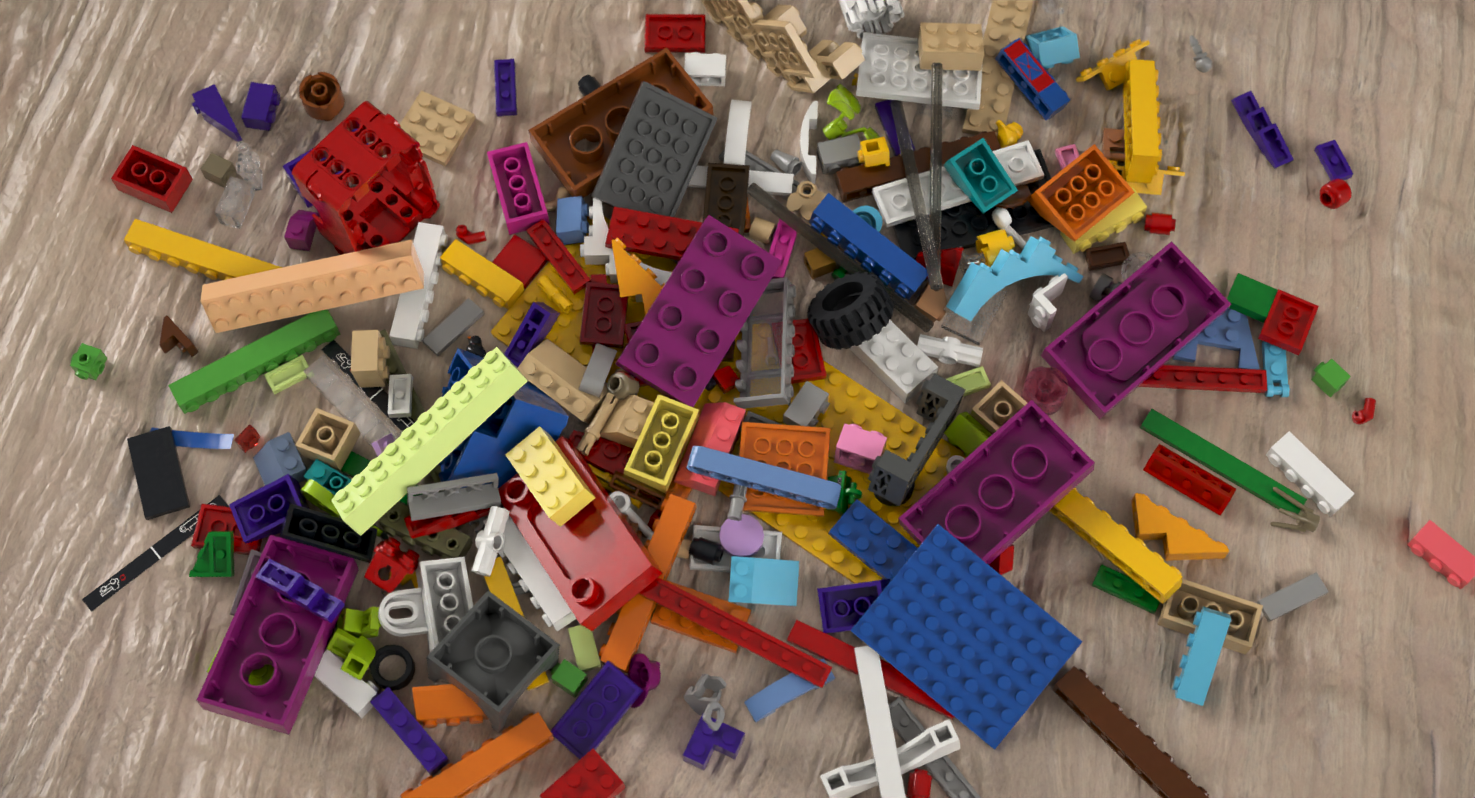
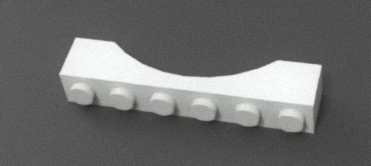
M950 719L928 728L916 738L897 748L901 775L961 749L959 738ZM874 758L852 765L841 766L820 775L829 798H849L879 785Z

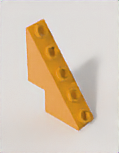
M620 239L611 240L620 297L642 294L646 315L665 283L660 285L655 281L657 276L649 268L644 270L639 265L642 261L634 253L629 255L624 250L626 245Z
M1134 494L1131 505L1135 538L1141 540H1162L1165 561L1224 559L1229 553V549L1224 543L1214 541L1203 530H1196L1185 519L1175 517L1166 507L1151 502L1150 498L1145 494Z

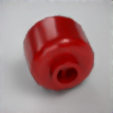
M1333 179L1321 187L1320 201L1327 208L1337 209L1350 201L1352 191L1344 180Z

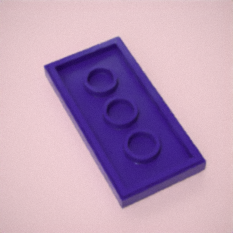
M608 660L551 729V733L576 757L581 759L591 749H597L644 690Z

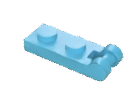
M1263 341V370H1266L1267 391L1265 396L1273 397V395H1280V397L1288 398L1290 388L1288 385L1286 350Z

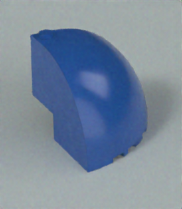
M457 348L448 370V374H451L448 386L442 389V397L451 389L454 383L460 381L472 367L479 364L484 358ZM527 381L438 464L441 467V471L438 474L441 482L497 473L499 478L498 488H500L517 474V471L505 454L539 426L551 435L554 441H557L568 423L569 416L556 401Z

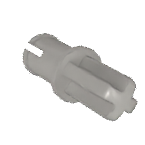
M734 484L733 494L729 497L731 503L727 515L728 519L741 521L744 503L747 502V487Z

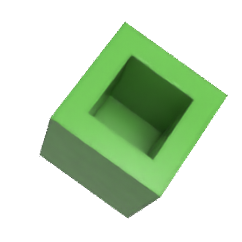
M1330 359L1326 364L1321 362L1314 369L1316 373L1311 380L1331 398L1347 383L1351 376L1333 359Z
M565 659L561 664L557 663L551 671L553 684L574 698L588 681L585 672Z

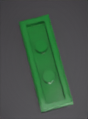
M1102 564L1092 583L1093 587L1152 614H1155L1160 603L1159 600L1132 578Z

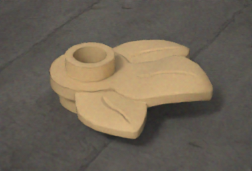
M804 181L798 185L796 192L789 195L787 210L788 212L799 210L801 216L809 221L813 211L825 198L826 194L818 191L814 183ZM809 190L811 193L804 194L803 191Z

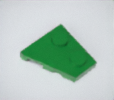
M233 531L208 532L204 546L199 551L198 559L194 568L190 571L189 577L234 576Z

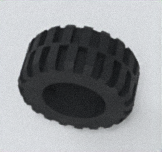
M855 272V274H847L843 278H837L833 283L827 284L822 291H819L810 302L807 317L822 344L836 350H841L842 348L849 349L851 346H858L866 340L869 341L875 334L878 335L882 328L887 326L889 319L892 318L894 304L878 276L869 272Z

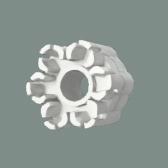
M838 0L848 30L856 32L859 39L863 37L864 30L862 26H864L866 33H874L875 29L876 34H882L883 32L886 34L892 30L893 23L901 20L900 17H904L900 0Z

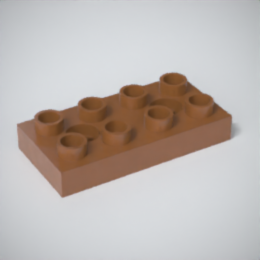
M668 48L663 49L529 129L531 143L572 197L582 196L584 198L594 191L642 81L713 115V105ZM583 139L590 142H599V146L589 152H582L575 148V145Z

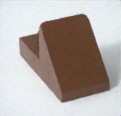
M166 315L163 318L160 347L163 352L167 353L177 346L183 354L187 352L191 357L195 356L198 353L195 345Z

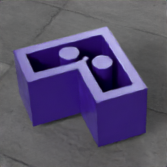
M702 714L683 753V761L705 770L714 750L736 759L745 740V733L723 722L717 731H713L703 720ZM711 717V720L715 723L717 720Z

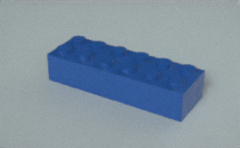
M830 193L825 196L813 211L809 220L810 227L818 234L823 233L828 237V242L833 246L841 247L848 258L856 259L860 262L861 267L866 272H873L881 279L884 285L892 287L895 290L894 293L901 299L906 298L909 301L929 275L930 271Z

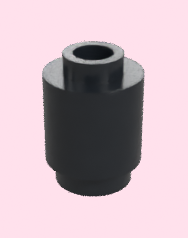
M591 75L583 76L578 82L579 91L583 96L601 87L597 79Z
M702 537L699 539L694 538L689 548V555H692L694 559L711 565L720 562L724 550L721 549V544Z

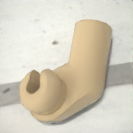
M560 187L557 190L554 200L545 202L547 213L557 210V199L570 197L565 187Z

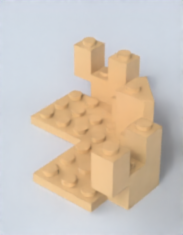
M701 0L713 21L718 25L720 23L724 24L728 28L727 33L737 42L742 40L748 46L747 51L758 60L762 58L768 63L767 68L777 77L783 76L788 81L787 86L794 91L815 93L831 78L843 80L865 61L861 47L851 42H844L839 46L835 41L822 40L808 52L807 45L801 40L807 33V28L800 18L798 9L793 5L778 4L768 14L763 16L762 8L756 2H748V0Z

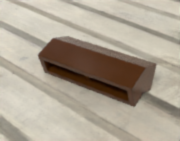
M616 470L608 487L621 491L629 497L657 510H660L666 497L665 493ZM615 479L636 488L633 492L614 483ZM639 490L658 498L659 502L657 503L638 494Z

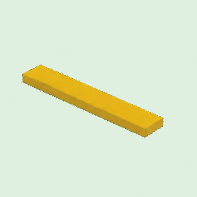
M501 556L497 557L491 576H484L488 588L492 594L524 617ZM546 671L540 674L528 686V691L550 683Z

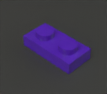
M1336 140L1315 147L1314 150L1331 181L1333 179L1346 180L1352 178L1353 172Z

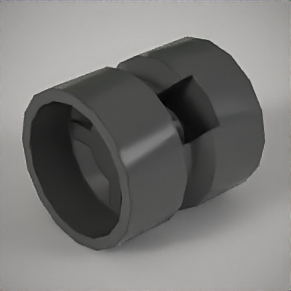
M1102 273L1090 294V298L1100 302L1107 296L1104 293L1106 288H1110L1111 293L1122 283H1114L1113 278Z

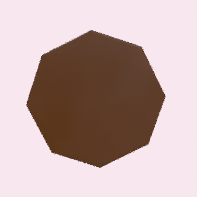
M1016 186L1018 191L995 205V207L1014 209L1016 206L1023 205L1031 198L1028 186Z

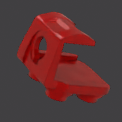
M392 537L381 541L375 547V555L364 576L366 580L372 582L388 594L396 589L407 574L412 575L416 571L419 564L418 558L420 557L418 553L411 549H408L407 552L401 551L399 547L401 543ZM389 565L392 567L390 570L391 577L388 580H383L379 577L378 572L381 568Z

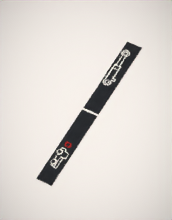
M335 340L331 341L321 350L359 387L351 373V356ZM381 387L360 388L389 418V395ZM411 417L389 418L402 432L415 423Z
M220 495L208 503L209 505L229 507ZM200 510L84 597L82 600L92 612L193 535Z

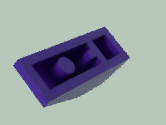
M215 84L192 94L195 100L192 105L197 114L201 113L205 121L236 142H243Z
M533 302L504 355L518 368L527 354L544 340L560 313L543 302Z

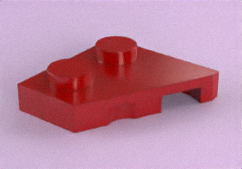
M958 247L918 252L916 261L930 271L926 279H930L938 272L941 275L942 283L952 287L964 248Z

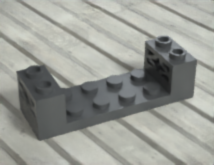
M935 373L930 381L925 380L921 388L922 393L916 402L919 405L916 413L932 421L925 431V437L920 438L915 448L917 450L915 453H911L907 460L888 450H885L882 457L877 456L868 480L871 481L868 488L869 491L900 507L943 437L944 432L956 416L966 389Z

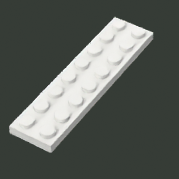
M1029 140L993 151L1015 186L1029 184L1044 178V173ZM944 166L872 189L886 227L971 202L967 195L956 185Z

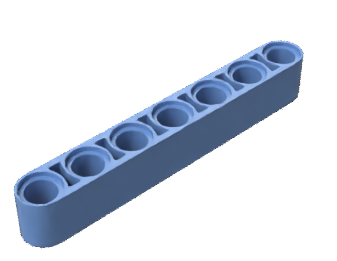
M703 446L692 447L686 467L689 471L826 509L837 508L841 492V485L838 483Z

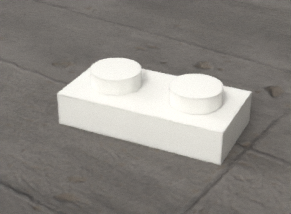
M412 374L390 375L389 418L411 417Z

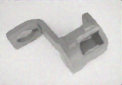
M702 674L697 684L691 686L686 691L684 699L697 714H703V720L713 731H717L725 717V709L718 701L721 697V689L725 688L727 684L721 677ZM706 689L714 691L711 698L702 697ZM713 711H717V721L715 723L711 720Z

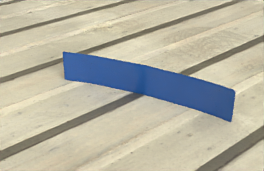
M151 428L150 432L159 428ZM172 430L175 444L180 447L231 449L234 434Z

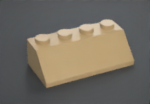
M546 339L530 351L517 368L528 381L581 421L588 424L591 423L606 394L609 393L607 382H605L599 398L579 391L586 367L549 339Z

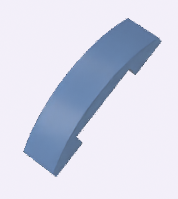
M821 659V660H820V661L824 662L825 664H827L826 661H825V659ZM832 671L829 673L824 685L835 679ZM790 673L756 693L744 703L756 723L776 712V709L819 687Z

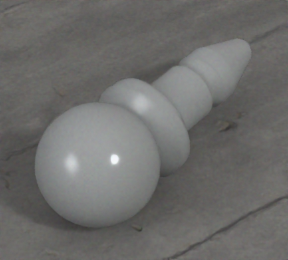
M1191 35L1190 45L1193 47L1194 54L1196 55L1193 58L1196 61V68L1200 72H1207L1212 67V61L1207 57V52L1202 53L1198 40Z

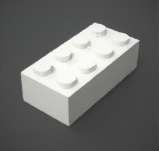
M890 319L887 326L883 327L878 335L875 334L872 336V339L862 342L861 345H854L849 348L905 404L921 391L925 380L930 381L934 373L937 374L938 366Z

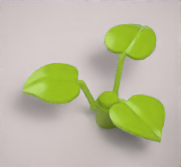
M842 84L837 85V89L830 93L827 104L835 107L842 114L823 128V133L827 139L833 140L839 136L846 137L859 132H864L867 140L879 138L880 135L871 127L868 129L863 127L846 132L845 129L848 127L843 118L846 116L852 120L854 112L858 114L861 111V107L857 98Z

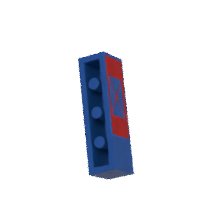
M1020 38L1001 49L995 60L1046 121L1066 107L1070 101L1067 93L1060 88L1054 77L1046 71L1041 61L1032 54L1029 47Z

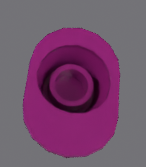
M642 653L634 655L631 659L627 674L631 680L644 690L631 708L639 707L645 701L648 692L655 689L661 680L660 663L649 660Z

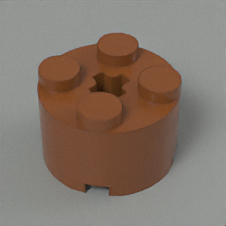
M318 72L317 75H308L299 86L300 99L304 109L312 118L331 121L343 109L345 98L337 79L332 74Z

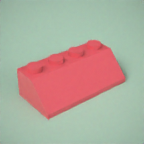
M725 402L704 404L674 479L675 483L716 496L722 480L696 474L686 468L693 446H703L732 454L740 435L742 422H744L746 417V409Z

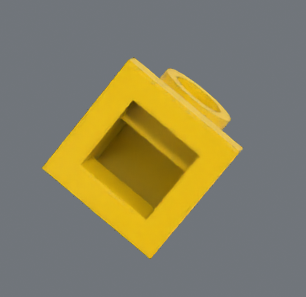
M885 137L860 141V150L857 151L859 163L864 162L865 168L881 164L890 166L889 148Z

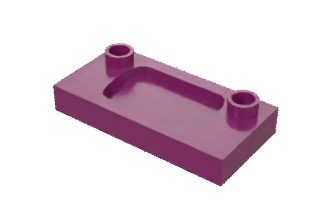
M1171 241L1049 344L1042 352L1041 357L1100 420L1219 318L1230 307L1231 303Z

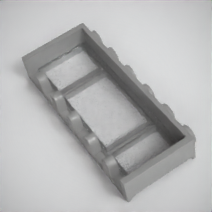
M787 277L771 279L740 330L742 332V340H737V348L741 351V360H736V367L741 372L740 380L735 381L740 397L734 398V403L740 408L786 404L789 406L791 404V397L794 395L791 377H794L792 357L795 355V349L792 344V337H795L793 317L796 315L793 298L796 297V288Z

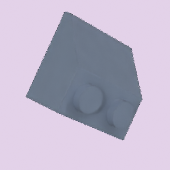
M290 432L269 440L253 457L265 486L287 474L291 475L299 483L305 480L303 476L308 470Z

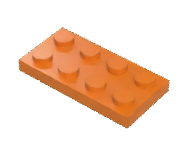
M667 580L672 585L746 623L748 622L751 609ZM657 604L651 624L733 653L737 652L738 645Z

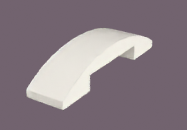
M731 100L724 164L745 165L752 101Z
M813 101L807 110L800 135L802 167L808 180L814 184L816 180V156L808 155L809 129H817L818 101Z

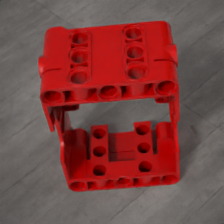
M369 101L360 104L305 155L292 170V175L302 196L317 209L321 217L319 218L317 215L312 214L320 234L334 245V248L340 255L401 242L418 225V222L430 219L440 206L439 201L436 200L434 186L426 162L422 159L423 155L419 148V142L405 132L393 116L388 113L386 115L383 114ZM353 184H358L356 187L351 188ZM391 202H397L394 205H389ZM407 214H412L410 217H404ZM382 242L381 245L374 246L376 243Z

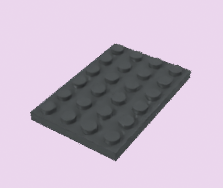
M642 81L591 196L612 207L675 217L718 118Z

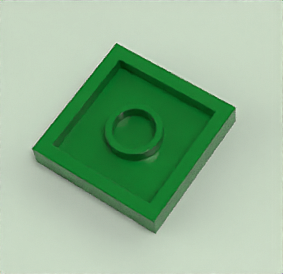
M1238 273L1227 297V300L1231 303L1229 308L1264 323L1278 290Z

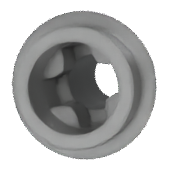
M778 149L771 155V160L786 174H794L795 176L802 167V162L799 161L798 157L781 152Z

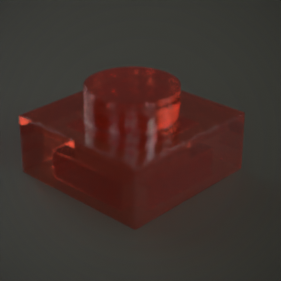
M249 424L234 441L246 453L257 445L260 435Z

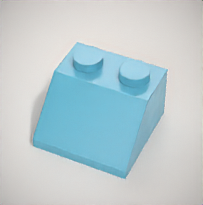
M1064 26L1025 36L1029 50L1041 61L1045 69L1052 68L1054 64L1058 63L1069 64L1073 62V59L1080 58L1077 34Z

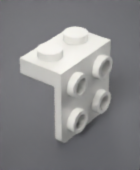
M1065 273L1060 277L1056 275L1049 281V285L1045 288H1038L1032 294L1033 299L1029 303L1030 307L1027 314L1031 318L1032 323L1043 332L1051 328L1057 309L1051 304V301L1063 292L1068 278Z

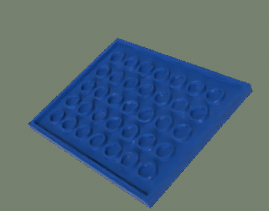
M939 524L934 527L850 630L994 750L1082 643L1073 633Z

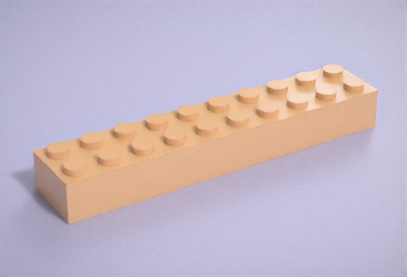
M412 240L204 284L200 301L215 333L423 289L424 271Z

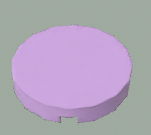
M742 514L741 521L727 519L721 526L719 537L722 548L730 556L751 557L762 547L764 533L758 520L750 515Z

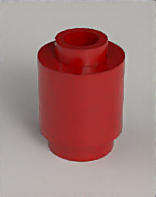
M1153 212L1146 214L1144 231H1149L1151 234L1170 235V231H1175L1176 219H1172V214Z
M914 769V773H909L906 794L908 798H930L932 776L928 775V771Z

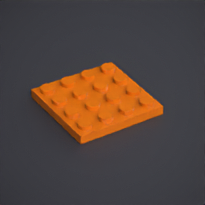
M742 422L739 456L827 480L831 429ZM747 487V502L744 503L743 511L824 517L825 508Z

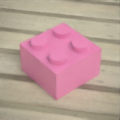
M844 423L836 445L834 463L870 474L876 457H882L884 454L887 437H884L882 433L877 431L869 432L863 430L862 427L856 424L848 425Z

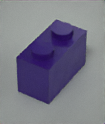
M251 82L241 116L246 128L270 131L271 124H274L276 119V106H279L281 100L275 85Z

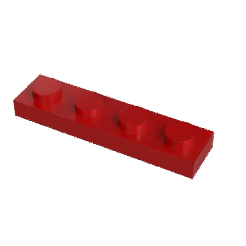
M544 219L526 230L529 237L574 295L586 287V282H591V279Z

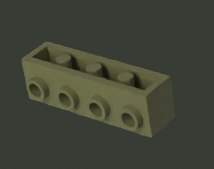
M397 502L379 520L383 528L382 531L389 536L394 537L397 535L402 538L404 543L410 546L418 545L422 547L421 550L431 556L436 554L441 559L465 557L473 544L469 535L454 528L412 539L404 518L410 516L409 508L400 502Z

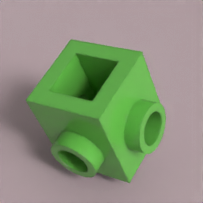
M81 343L77 353H74L71 358L70 366L76 372L75 375L84 380L88 378L96 380L98 375L104 371L107 357L102 350Z

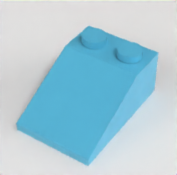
M731 556L729 602L797 606L799 561Z

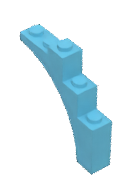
M1030 236L1020 254L1011 249L1009 253L1001 249L991 267L982 262L979 266L971 262L946 307L965 319L972 321L979 309L994 294L1021 279L1045 275H1058L1060 277L1065 273L1068 276L1067 279L1080 284L1084 276L1077 273L1079 268L1067 262L1065 266L1061 263L1063 259L1055 255L1056 250L1050 247V241L1041 236L1039 239Z

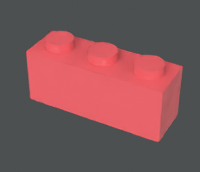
M1431 520L1407 544L1416 556L1426 560L1433 570L1443 574L1451 585L1459 589L1466 586L1475 576V556Z

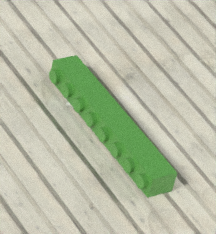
M328 309L312 312L168 386L183 413L194 412L201 405L213 402L227 392L237 390L240 385L255 381L260 375L276 369L278 366L297 358L305 352L315 350L317 346L325 342L333 341L340 335V332Z

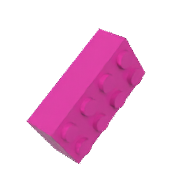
M524 142L487 152L509 235L526 231L542 219L550 225L528 143Z

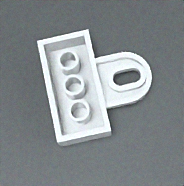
M465 557L419 562L416 569L418 588L397 590L389 593L382 600L378 610L381 626L388 633L399 637L426 634L429 652H431L473 607ZM398 608H409L412 611V616L409 618L393 619L389 616V611Z

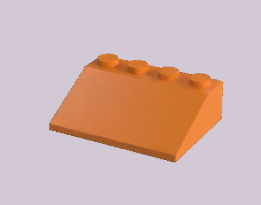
M1094 144L1031 195L1028 202L1041 217L1075 242L1135 192Z

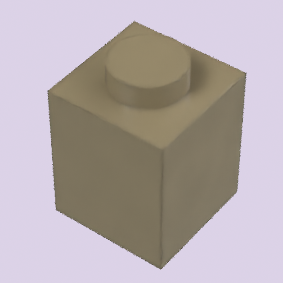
M214 153L210 154L200 168L205 179L224 188H227L237 175V170L232 162Z

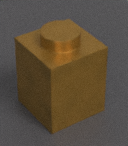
M828 244L804 253V264L812 280L835 270L838 259L835 251L830 250Z

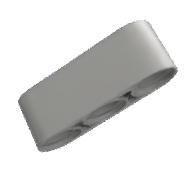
M599 343L596 344L581 381L579 391L598 398L600 397L617 350Z

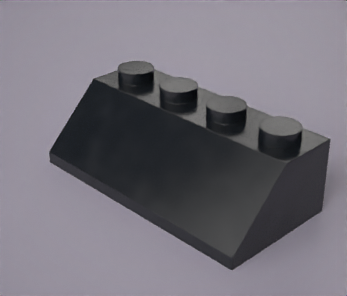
M290 503L283 521L280 538L370 563L378 529L370 527L360 536L342 518Z

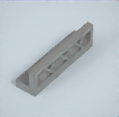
M497 473L408 487L407 504L411 521L491 508V506H501Z

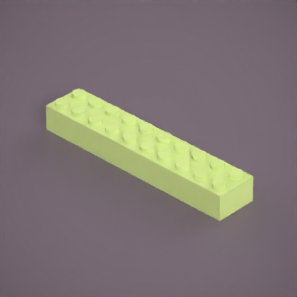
M498 347L489 351L479 364L472 367L460 381L454 383L451 389L443 397L438 398L427 412L422 413L411 427L406 428L398 439L390 443L384 452L371 460L360 474L355 475L344 489L339 490L331 501L342 520L360 536L407 494L408 487H414L528 381Z

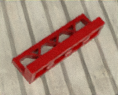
M1158 444L1143 471L1220 516L1236 491V488L1161 444Z

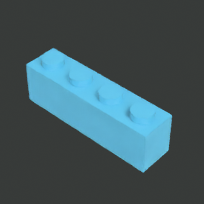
M1202 606L1201 612H1196L1193 625H1196L1194 634H1189L1186 643L1189 650L1187 656L1182 655L1179 665L1182 671L1180 677H1175L1172 689L1175 690L1176 698L1201 706L1204 705L1231 622L1229 614Z

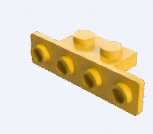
M1137 39L1129 44L1130 47L1126 50L1122 48L1115 51L1112 58H1104L1096 63L1097 66L1093 69L1089 67L1080 72L1081 75L1075 78L1076 82L1086 81L1099 73L1106 90L1113 89L1124 82L1129 60H1138L1135 52L1149 45V40L1141 41Z
M1108 160L1116 170H1121L1120 175L1126 181L1125 166L1117 165L1118 161ZM1158 165L1157 175H1153L1151 183H1127L1137 193L1161 195L1164 174L1185 176V172L1180 171V167L1167 166V170L1159 169Z

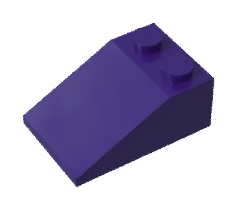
M287 474L229 504L244 543L281 533L283 521L290 503L309 509L305 497L300 492L299 482L291 475Z
M890 579L818 588L823 632L850 631L890 583Z

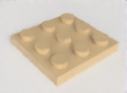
M421 90L401 121L400 126L419 142V148L423 157L446 167L474 122L475 114Z

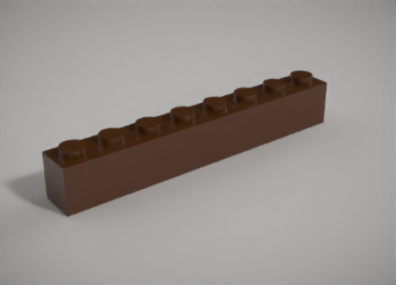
M983 131L975 136L961 137L956 141L941 142L937 146L922 147L910 153L903 152L898 156L890 158V166L881 164L865 168L864 163L856 167L842 168L836 172L835 178L842 203L873 195L872 189L943 167V164L982 138L985 139L992 151L1001 149L995 131Z
M1073 666L1054 685L1052 690L1161 798H1209L1208 792L1201 786L1197 787L1191 781L1192 778L1189 773L1184 769L1180 770L1174 764V759L1168 753L1162 752L1151 736H1145L1139 730L1140 726L1136 721L1131 718L1128 719L1122 713V708L1116 702H1111L1100 686H1094L1088 680L1089 676L1085 671Z

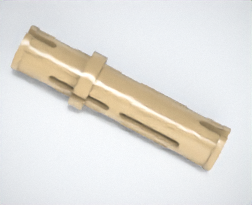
M611 393L606 394L589 427H586L583 431L585 434L576 447L579 452L581 451L582 455L588 456L595 441L599 440L602 428L619 401L616 397L613 398L614 395Z

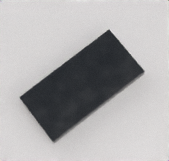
M168 426L127 438L145 519L149 520L190 508L172 428Z

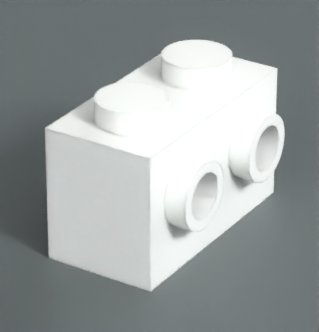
M685 53L684 70L696 85L725 86L726 55L719 53Z

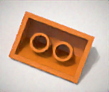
M453 684L412 687L416 720L424 728L437 727V724L446 723L447 726L460 725V722L469 721L470 724L483 723V720H489L483 710L467 694Z

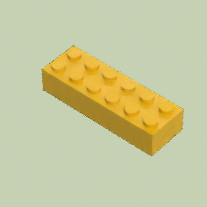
M1130 59L1123 83L1126 182L1151 183L1153 175H1157L1158 172L1157 162H1161L1162 149H1159L1161 133H1158L1161 118L1157 117L1160 101H1156L1159 95V85H1156L1158 70L1155 69V61Z

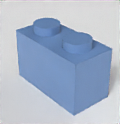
M582 196L557 199L556 234L564 245L582 243L586 233H589V223L587 221L589 205L588 203L585 204Z

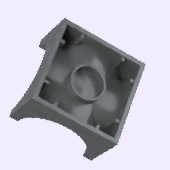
M487 591L427 656L428 678L434 683L439 679L447 681L467 694L486 714L492 728L499 733L505 727L508 715L528 686L544 671H552L558 663L560 644L490 591Z

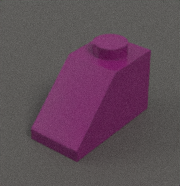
M298 210L289 218L284 236L289 249L310 252L317 227L312 214L319 217L318 212Z

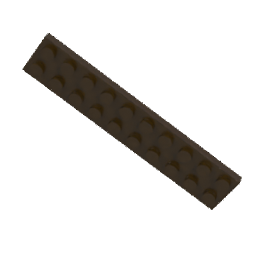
M708 163L703 222L710 215L727 227L739 229V234L744 237L750 165ZM735 340L722 359L723 362H733Z

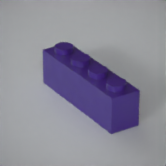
M389 687L371 701L374 708L431 776L435 775L450 762L443 751Z

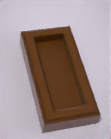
M1126 242L1088 248L1084 251L1089 271L1129 264L1131 262Z

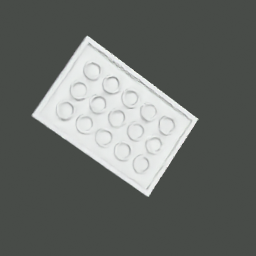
M863 32L861 49L865 61L859 65L856 96L979 110L982 68L981 71L920 69L918 38Z

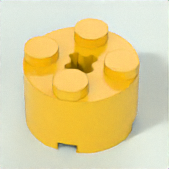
M1003 229L976 237L978 239L976 240V250L979 261L989 267L992 266L1001 249L1009 253L1010 249L1015 248L1012 236H1007L1006 231Z

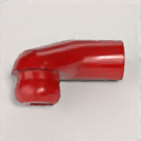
M459 225L456 228L458 239L468 245L487 241L484 231L472 233L467 230L466 225Z
M1366 398L1364 409L1358 412L1355 410L1352 413V421L1361 425L1374 418L1376 400L1374 398Z

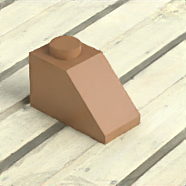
M938 272L929 279L910 312L929 325H932L936 320L940 322L946 313L944 308L948 303L941 275Z

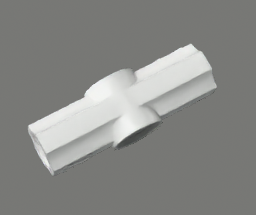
M920 334L917 345L927 356L938 358L940 362L950 365L962 363L979 367L983 348L963 344L954 337L940 339Z
M491 506L485 528L479 531L476 536L475 543L478 551L471 572L482 576H491L497 553L502 552L506 544V538L503 533L510 511L497 506Z

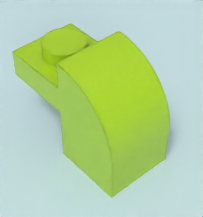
M372 606L364 611L345 608L341 611L336 623V631L340 628L356 638H360L361 635L366 638L377 637L381 627L378 618L379 607Z
M340 628L337 629L326 648L345 659L341 670L359 680L366 673L376 654L373 644L366 637L361 635L358 639Z

